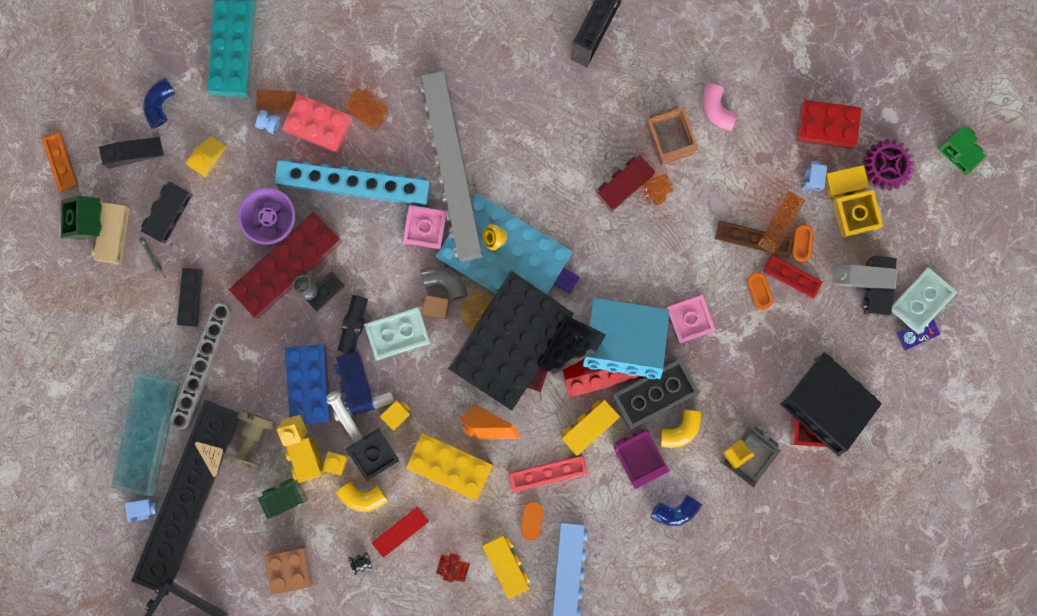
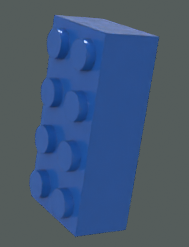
M326 345L285 347L289 417L301 415L304 424L332 422L331 405L326 402V397L330 394Z

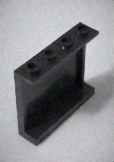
M823 352L814 359L813 365L791 393L781 401L780 405L839 457L849 450L882 403L875 395L865 389L859 381L855 380L846 369L836 363L831 356Z

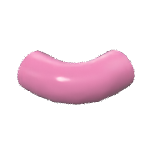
M707 83L702 100L705 115L716 126L731 131L737 113L728 111L722 106L721 98L724 88L716 84Z

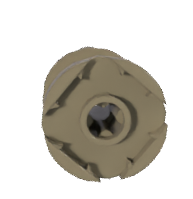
M239 410L237 418L246 421L241 432V436L244 438L238 455L224 452L223 458L230 460L231 463L237 465L244 464L248 468L258 471L261 464L249 459L255 441L259 442L263 429L274 430L276 422Z

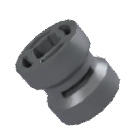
M305 275L298 276L293 282L294 291L305 300L313 299L318 293L317 285Z

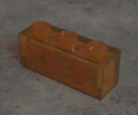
M788 191L757 245L774 254L781 245L805 200Z

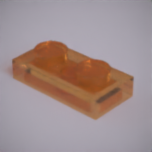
M257 90L256 109L290 111L296 98V92Z

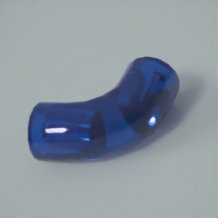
M166 77L149 88L144 97L143 111L151 129L158 128L168 121L163 112L162 104L167 98L175 95V91Z
M688 495L685 496L682 503L677 507H669L659 501L654 507L650 518L668 527L682 526L696 516L703 504Z

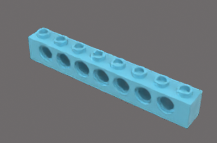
M283 159V161H278L275 184L280 187L428 206L431 184L430 181H426L427 178L416 176L415 179H411L405 174L389 176L388 172L378 171L377 174L370 173V170L367 169L352 171L350 167L340 166V169L332 168L333 166L330 164L314 166L313 162L302 161V164L295 163V160ZM295 170H301L299 178L295 179L292 177ZM313 173H320V178L317 181L311 180ZM338 175L339 181L335 184L330 183L331 176ZM351 178H358V183L355 186L348 184ZM370 180L377 181V186L373 189L367 187ZM390 182L396 184V188L393 191L386 190V186ZM408 185L415 187L414 192L411 194L405 192V188Z

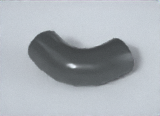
M437 266L420 270L425 288L434 285L443 286L447 291L449 301L462 299L468 295L460 276L451 269Z

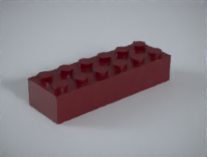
M313 212L228 290L254 318L259 319L293 288V282L298 276H306L335 250L342 241Z

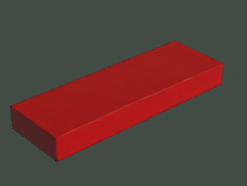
M771 255L763 270L767 275L812 299L815 298L823 281L774 255Z
M416 507L375 539L372 544L384 558L429 523V520L419 507Z

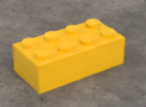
M422 433L406 469L477 501L493 464Z

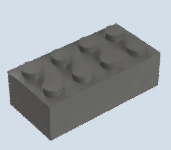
M678 359L663 368L660 379L645 377L611 396L628 428L633 429L695 396L699 391L682 359Z

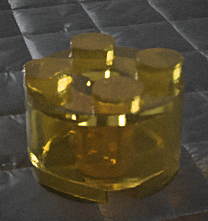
M477 293L465 301L461 314L465 325L470 330L474 329L480 319V316H476L479 312L478 309L485 311L493 297L484 293Z

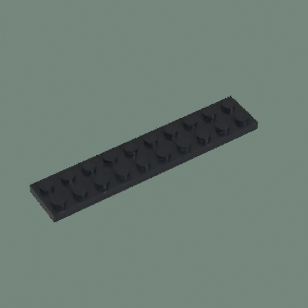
M204 400L132 577V582L156 591L161 582L165 583L167 579L174 582L216 479V476H212L195 443L199 442L223 449V453L227 452L239 422V418H237L238 412ZM222 453V457H221L220 464H219V467H218V471H219L220 466H221V464H222V461H223V459H224V458H223V456H224L223 453Z

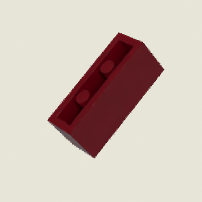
M641 155L637 158L632 157L626 163L627 167L623 171L620 169L611 176L613 178L612 181L609 183L604 182L598 188L597 197L611 212L617 209L655 174V171Z

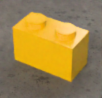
M864 165L827 173L825 187L828 199L834 197L835 200L845 197L846 194L862 193L868 189L869 184Z

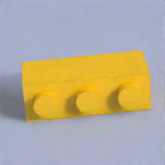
M597 400L590 407L592 411L586 415L584 412L576 419L578 423L573 428L569 426L562 432L564 436L561 439L576 456L620 418L605 400L602 402Z
M501 535L482 545L508 599L529 589L528 584L531 581L526 572L522 573L519 567L522 563L518 555H513L511 551L513 545L509 537L505 538L504 535Z

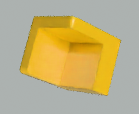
M738 440L722 452L733 468H738L755 456L753 452H750L743 440Z

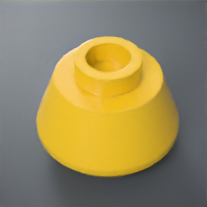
M489 224L482 234L483 243L488 249L497 250L506 243L507 233L502 227Z

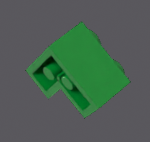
M962 126L952 133L938 150L966 175L986 155L979 145L974 144L978 140L975 132L969 127Z

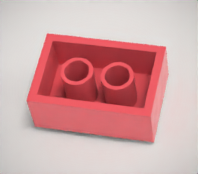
M297 94L283 130L287 134L339 154L353 119L346 113Z

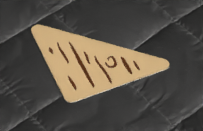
M196 442L195 445L212 476L215 477L223 449Z

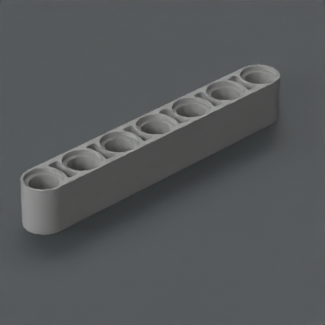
M218 303L212 308L170 418V424L175 429H186L193 420L232 318V309L226 304ZM225 307L226 315L219 317V309ZM215 325H218L220 329L217 335L211 333V329ZM211 343L213 349L207 354L204 350L205 345ZM201 361L206 365L202 372L197 367ZM194 379L199 383L198 388L195 390L191 388V382ZM187 397L192 401L189 408L184 406V400ZM180 415L185 419L182 426L177 424V418Z

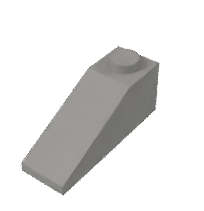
M834 264L832 283L842 287L896 289L898 269Z

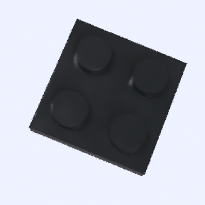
M379 428L346 448L347 453L366 481H369L400 461Z

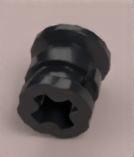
M365 552L362 556L360 554L356 555L354 559L349 557L354 575H357L358 571L364 572L366 568H373L368 552Z

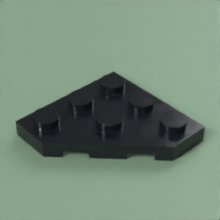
M566 315L538 366L552 374H556L596 353L606 335Z

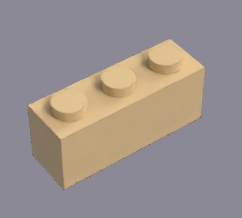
M102 202V211L100 213L102 228L100 236L96 239V245L92 247L94 260L121 264L130 208L127 206Z

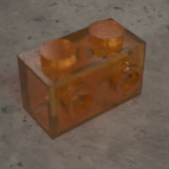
M357 88L344 107L376 132L389 116L388 107L381 101H378V103L372 99L373 95L367 90L361 91Z
M667 173L645 181L640 192L644 201H648L649 205L654 203L657 206L664 203L674 190Z

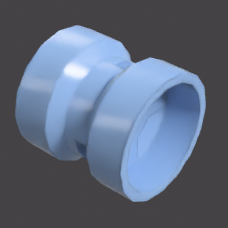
M261 110L255 127L259 129L265 128L269 133L275 134L281 117L278 115L269 116L267 111Z

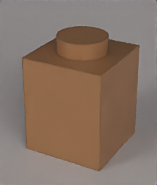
M426 295L425 300H421L420 311H423V316L446 320L449 300Z

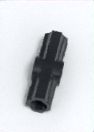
M352 295L348 313L345 314L338 351L354 355L358 337L363 330L364 315L369 299Z

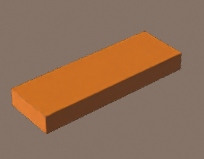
M57 132L41 138L58 190L63 192L79 186L62 134Z

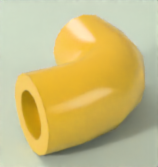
M683 410L682 422L677 428L661 429L660 447H682L691 442L699 431L702 412Z
M349 481L335 492L348 508L359 512L373 511L389 501L384 491L378 485L369 492L362 493Z

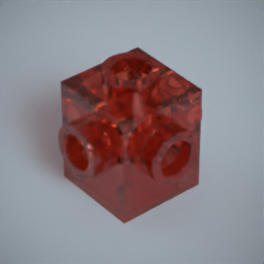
M450 553L449 556L441 554L436 574L443 576L442 580L453 583L454 580L465 582L470 563L461 560V556L458 554Z

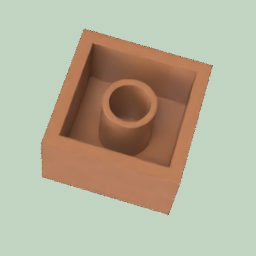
M306 547L270 553L264 556L271 595L309 588L313 585Z

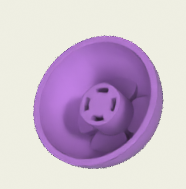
M259 188L249 193L241 202L238 210V223L244 235L253 242L264 245L275 244L286 238L293 229L295 209L291 200L283 192L274 188Z

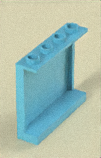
M593 298L589 326L601 331L606 336L597 352L584 359L583 366L593 370L602 369L612 373L621 372L631 376L639 375L650 379H660L664 368L670 310Z

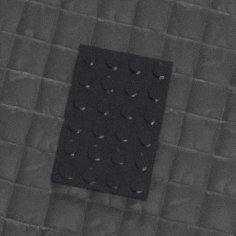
M510 271L448 369L512 411L539 370L538 364L565 316L567 315L572 318L574 313L515 272Z

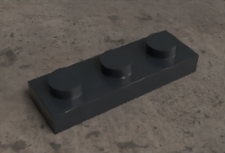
M182 268L177 325L198 327L202 269Z

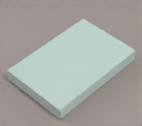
M928 267L892 305V312L919 335L958 292Z
M419 307L364 324L375 361L430 344Z

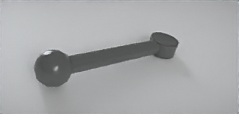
M140 238L139 241L151 259L155 272L161 273L162 267L158 266L144 238Z

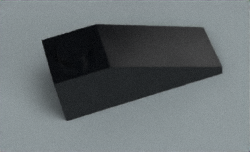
M160 137L122 141L99 146L102 164L108 169L164 156Z

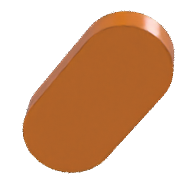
M802 224L796 227L793 232L794 240L791 251L792 258L799 263L810 259L813 244L812 228L809 225Z
M760 272L752 273L747 279L751 298L756 308L765 310L772 305L773 296L766 277Z
M535 501L527 503L524 507L521 534L527 540L537 539L541 531L543 508L541 504Z

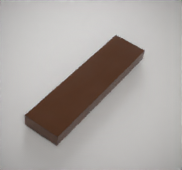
M721 220L718 222L715 240L787 258L790 257L794 240L793 238Z

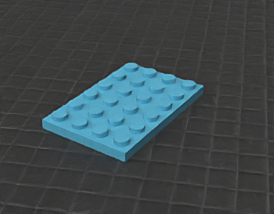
M475 193L472 198V204L484 258L461 263L459 258L454 256L453 247H456L455 239L452 240L450 235L436 255V258L494 294L497 293L510 271L515 272L539 290L548 294L573 252ZM489 224L500 226L507 233L506 243L497 250H490L483 243L482 234Z

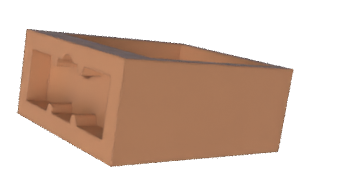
M676 106L667 110L668 113L662 115L655 113L649 116L650 119L646 122L661 166L691 156L699 151L684 107L678 108ZM679 117L689 146L664 154L654 125Z

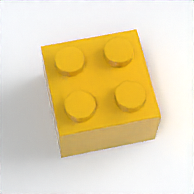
M874 190L837 198L832 201L841 239L879 230L884 227Z
M314 437L286 446L285 455L287 460L292 462L293 469H291L294 480L298 479L300 483L326 474L323 471V463Z

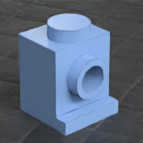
M811 161L808 169H805L804 180H807V182L802 185V189L822 191L825 188L827 166L822 165L821 162Z
M153 499L125 503L127 522L136 521V517L138 521L149 519V515L157 514V505L153 502Z

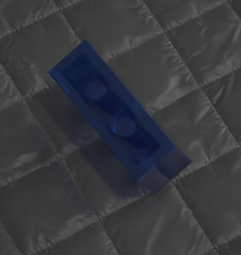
M359 351L336 357L337 364L334 365L337 375H341L342 381L339 382L341 392L346 394L347 399L344 400L346 410H350L353 416L375 410L363 360Z

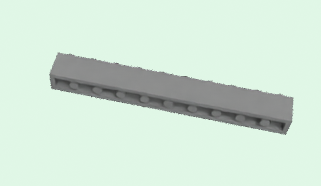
M444 71L421 76L422 82L419 84L421 93H425L426 96L423 104L425 112L429 111L430 118L427 119L429 130L433 131V137H431L432 147L437 150V155H434L436 166H440L441 173H438L440 185H444L445 191L442 192L444 203L447 202L448 210L445 211L447 220L451 221L452 224L449 232L451 239H455L456 247H453L454 256L459 258L461 263L484 258L447 78Z

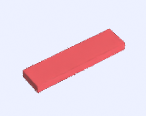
M581 455L508 474L512 491L516 492L586 475L588 472L584 456Z

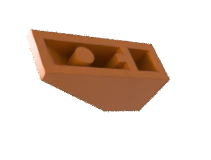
M475 404L459 420L464 427L462 430L470 437L474 435L479 439H518L521 436L513 424Z

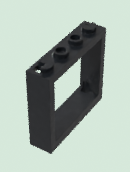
M622 0L594 1L573 41L571 60L588 68Z
M169 579L165 583L161 582L155 591L157 596L154 600L150 599L144 608L147 610L144 616H152L167 591H170L211 616H228V613Z

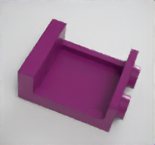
M643 428L633 432L634 437L628 440L624 437L616 441V446L613 447L634 489L670 472L651 438L649 430L644 431Z

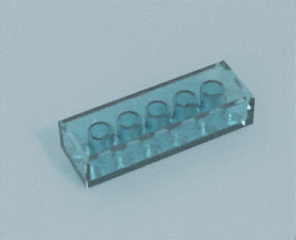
M140 373L136 374L111 488L146 496L155 495L170 428V418L174 410L180 384L179 381Z

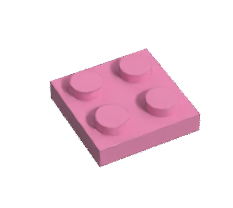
M409 205L403 243L441 249L446 211Z
M703 295L666 307L667 310H670L669 318L679 344L716 331Z

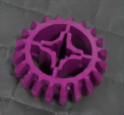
M886 139L884 143L880 140L877 142V145L873 144L871 146V150L866 151L868 156L863 158V161L867 162L864 164V168L868 169L866 176H871L868 182L875 181L874 187L880 184L881 190H884L887 186L888 191H891L893 186L895 189H899L900 184L904 186L907 184L906 180L912 178L910 173H913L914 169L910 166L915 165V162L909 160L913 157V154H907L910 149H902L904 143H900L897 146V140H893L892 143H890L889 139ZM882 151H891L897 155L891 157ZM876 156L878 157L877 160H878V162H879V164H880V167H879L878 170H876V168H875V158H876ZM900 159H901V162H902V172H901V173L899 172L900 169L898 168V161H899ZM894 160L891 164L892 166L883 170L886 166L885 164ZM887 173L895 179H886L881 174Z

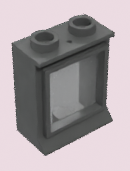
M756 426L754 428L747 427L738 439L743 440L750 452H753L755 456L738 468H733L726 457L720 462L753 488L782 451L778 448L779 444L771 438L767 440L762 436L764 432Z

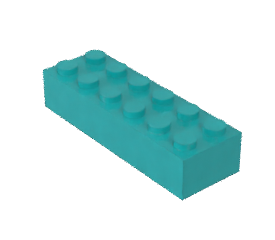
M214 0L207 84V91L211 96L249 98L256 0Z

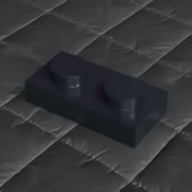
M331 272L317 285V295L313 299L306 301L318 312L345 285Z

